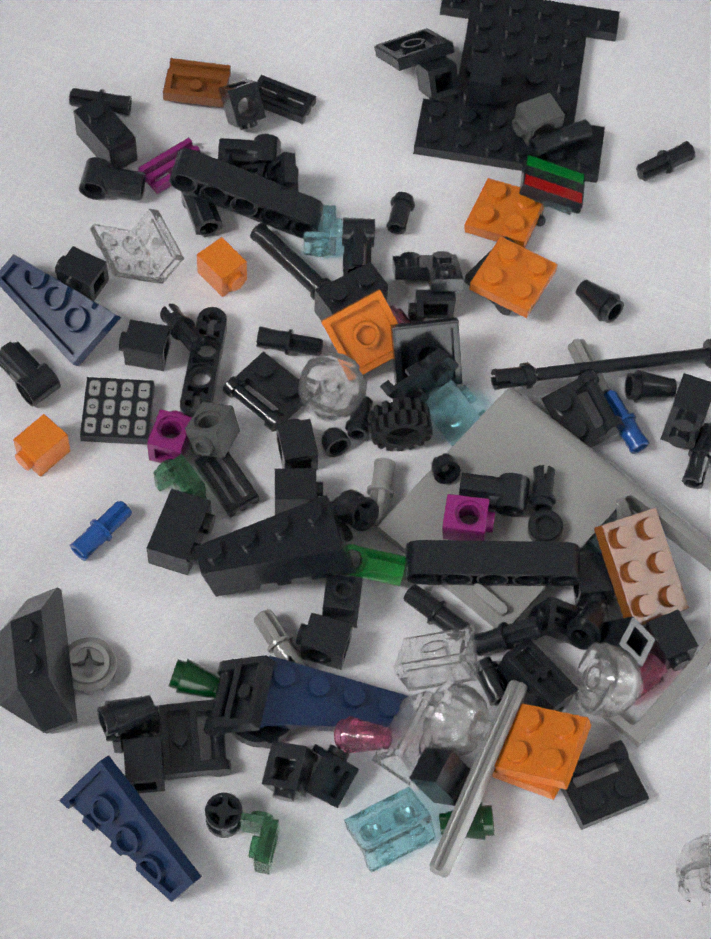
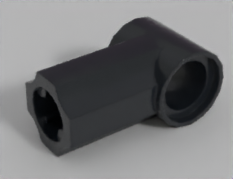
M260 134L254 140L220 138L218 160L222 161L224 154L231 153L235 165L266 163L268 165L280 155L281 141L272 134Z
M92 157L86 161L79 184V191L83 196L93 200H101L106 195L140 201L145 191L146 173L116 168L103 158Z
M181 192L182 205L187 209L196 235H202L205 238L215 235L218 230L222 229V220L216 205Z
M343 217V275L371 262L375 238V219Z
M10 341L1 347L0 367L15 382L19 393L30 406H35L61 388L60 381L53 370L45 363L39 364L19 341Z
M462 472L459 495L489 499V508L495 509L497 513L508 517H521L526 514L530 479L518 473H503L499 477Z

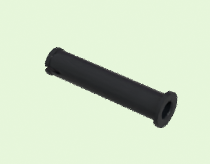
M265 223L258 224L251 231L250 238L311 293L310 296L313 300H315V290L331 282L330 279L319 275L272 232Z

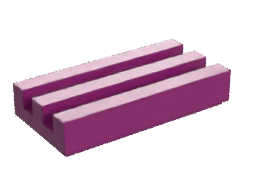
M189 137L138 167L139 172L146 173V183L157 195L172 186L169 178L177 153L182 149H192L200 152L197 145L193 146V142ZM166 173H169V175L165 176L164 178L160 179L159 181H157V182L155 181L156 179L160 178L161 176L165 175Z

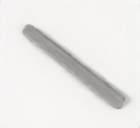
M512 680L505 690L430 862V871L436 875L448 877L451 873L493 775L494 766L521 703H524L527 696V685L523 682Z

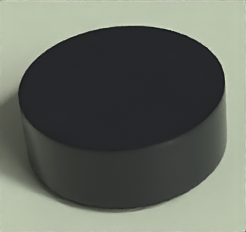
M548 509L536 511L529 518L528 535L532 541L558 542L563 532L561 517L556 512Z

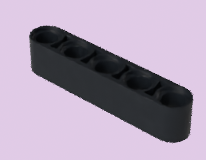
M182 149L177 153L169 178L170 184L175 189L302 239H312L317 236L324 210L323 203L320 200L192 149Z
M415 540L406 544L405 579L410 583L421 585H475L479 583L490 586H573L581 581L580 547L572 542Z

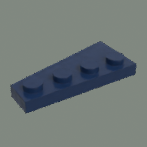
M269 655L275 661L260 728L264 726H279L281 729L296 730L298 727L318 728V731L347 729L352 732L398 734L402 730L408 701L407 695Z

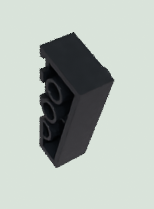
M327 495L194 547L201 575L216 597L258 590L263 584L277 583L278 586L292 583V579L310 576L312 580L327 578V573L342 571L343 575L356 573L340 520Z

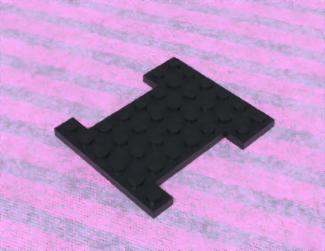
M442 0L440 15L468 19L458 74L460 93L455 94L453 103L423 98L413 154L522 171L526 155H533L523 138L517 136L513 128L517 104L551 93L565 114L562 127L576 123L575 115L586 37L615 42L620 11L549 0ZM475 52L506 57L497 106L467 101ZM591 125V137L567 146L563 145L561 148L537 156V158L584 173L585 181L597 183L605 127Z

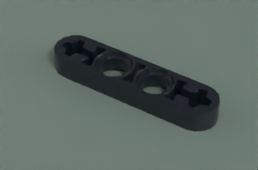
M207 307L197 317L195 328L204 338L205 343L202 346H212L216 352L210 357H203L194 350L190 351L180 398V412H183L188 417H193L196 413L190 411V408L194 405V395L200 396V405L202 402L213 403L227 333V316L224 311L217 307ZM211 320H216L217 323L214 325L213 335L208 334V324ZM203 373L210 377V381L205 385H197L192 382V378L196 374Z

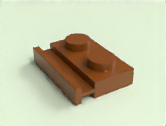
M170 58V65L163 89V100L224 108L218 88L229 85L231 65Z

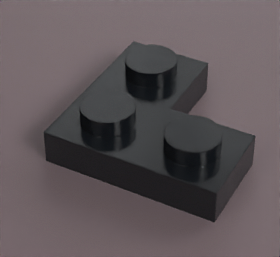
M446 251L434 252L433 255L404 252L400 256H393L392 268L395 280L427 279L431 292L464 290V278L456 254L452 255Z

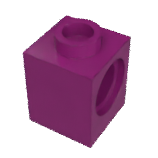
M160 409L147 442L149 460L182 468L190 446L185 428L192 417H188L180 411L174 410L169 412ZM169 434H176V435H178V436L175 437V438H167V437H165L166 435H169Z
M447 494L442 525L443 539L485 541L486 533H493L495 512H489V499ZM465 515H473L478 518V521L469 525L463 523L460 519Z

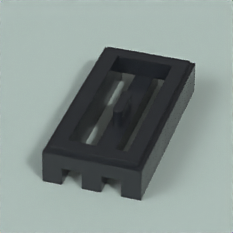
M261 75L257 80L265 110L302 125L304 124L306 115L310 114L311 107H314L316 104L315 95ZM262 87H263V88H266V89H268V90H271V91H273V92H276V94H275V93H272V92H270V91H267V90H265V89H262ZM288 97L291 98V99H294V100H296V101H299V102H301V103H304V105H303V104H300V103H298V102H295V101H293V100H290V99H288Z
M229 452L226 453L222 460L246 493V496L243 498L216 460L217 457L202 456L194 460L196 469L230 518L236 515V511H244L248 508L249 504L255 505L259 502V495ZM207 463L210 464L235 502L232 503L206 466Z

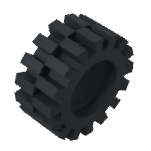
M404 397L403 401H399L398 398H393V402L383 401L381 402L382 406L376 405L373 407L374 411H370L369 421L372 442L380 449L386 447V451H392L394 448H397V451H403V448L408 447L409 450L415 449L414 445L422 446L424 441L428 442L431 436H433L430 408L426 402L421 403L420 399L415 398L411 401L410 397Z

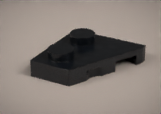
M439 348L422 361L405 369V373L408 375L407 378L394 386L387 380L380 388L391 399L398 398L399 401H403L404 397H410L411 401L417 398L420 399L421 403L427 402L429 394L439 385L447 383L459 365L449 354Z

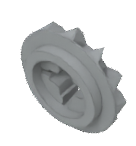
M87 637L78 639L68 645L74 691H84L86 694L98 689L103 691L110 681H114L118 667L117 656L107 642L98 638ZM88 654L91 655L94 665H100L92 669L90 677L86 676L84 668H79V666L85 665Z

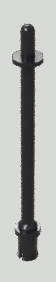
M706 339L703 347L697 349L535 368L529 362L520 363L519 367L492 369L491 375L496 377H491V384L495 391L510 387H522L525 390L531 389L537 381L576 377L589 370H594L596 374L699 361H704L706 366L711 368V339Z

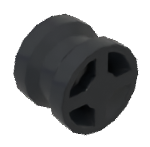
M350 489L341 494L336 501L335 512L341 522L349 524L357 531H366L375 524L379 515V506L370 497H364L359 491Z
M227 792L218 793L207 801L205 818L208 830L214 836L229 838L241 829L243 823L242 804L235 795Z

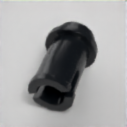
M397 192L391 198L390 204L392 209L386 224L387 230L391 233L403 234L406 232L410 212L415 208L414 198L411 194Z
M356 395L352 398L350 420L345 423V429L350 438L363 440L371 433L369 413L373 400L365 395Z
M538 465L533 468L532 494L528 496V502L534 511L542 509L552 510V506L556 504V497L553 495L555 469L551 466L547 467V473L545 474V465Z
M485 657L471 666L474 671L472 677L478 679L490 705L493 706L501 702L507 687L496 669L499 666L498 663L492 661L491 657Z

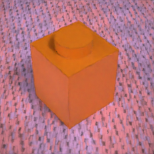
M221 237L197 253V271L221 297H224L229 292L237 291L244 285L247 280V261Z
M45 414L41 415L13 439L17 462L25 470L29 471L32 469L40 477L71 451L68 434Z

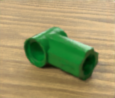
M347 544L349 550H354L359 554L360 563L355 568L356 573L345 575L400 586L404 574L406 556L366 548L356 544Z

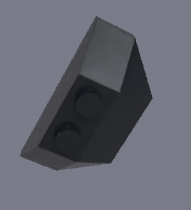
M58 587L27 599L0 630V706L46 734L78 723L62 589Z

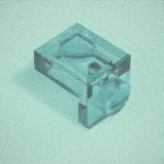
M323 205L322 232H304V255L315 257L335 256L336 238H342V218H336V205Z

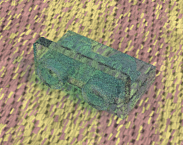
M450 380L429 397L426 403L430 408L431 420L453 447L486 410L483 409L479 412L473 404L477 398L465 384L459 387L453 380Z
M410 786L344 819L346 829L364 854L366 866L370 872L390 865L395 860L424 847L436 839L431 814Z

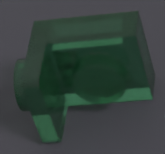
M182 454L175 459L163 461L153 472L155 486L158 491H162L174 484L178 491L207 499L204 482Z
M252 811L251 814L242 813L240 819L241 830L260 835H253L248 858L254 859L255 872L269 875L280 832L279 820L273 819V815L264 811Z

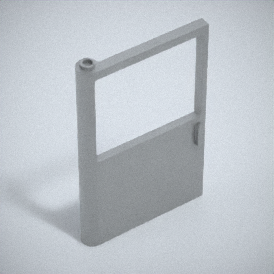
M513 387L508 388L446 453L451 454L457 460L461 469L459 477L452 483L440 484L434 479L430 470L378 525V532L406 555V544L410 541L447 540L443 539L442 534L447 494L459 495L462 472L499 477L503 473L522 474L530 479V495L533 488V468L538 465H545L544 474L547 473L548 466L555 469L553 495L556 497V504L552 506V511L556 512L563 522V532L558 542L575 543L579 545L581 550L595 535L594 527L604 525L616 511V500L626 498L631 509L636 513L656 508L665 536L711 571L710 540ZM448 465L441 467L443 472L449 470ZM527 502L526 514L521 517L504 516L497 513L495 509L489 508V512H495L493 533H486L485 541H532L528 535L527 528L529 518L536 511L531 508L529 502ZM465 515L460 520L470 525L476 523L478 518L473 515ZM479 583L475 585H443L493 628H497L499 623L502 622L507 624L516 622L548 587L490 586ZM711 638L638 723L634 725L627 722L548 655L546 656L579 689L574 694L639 747L711 663Z

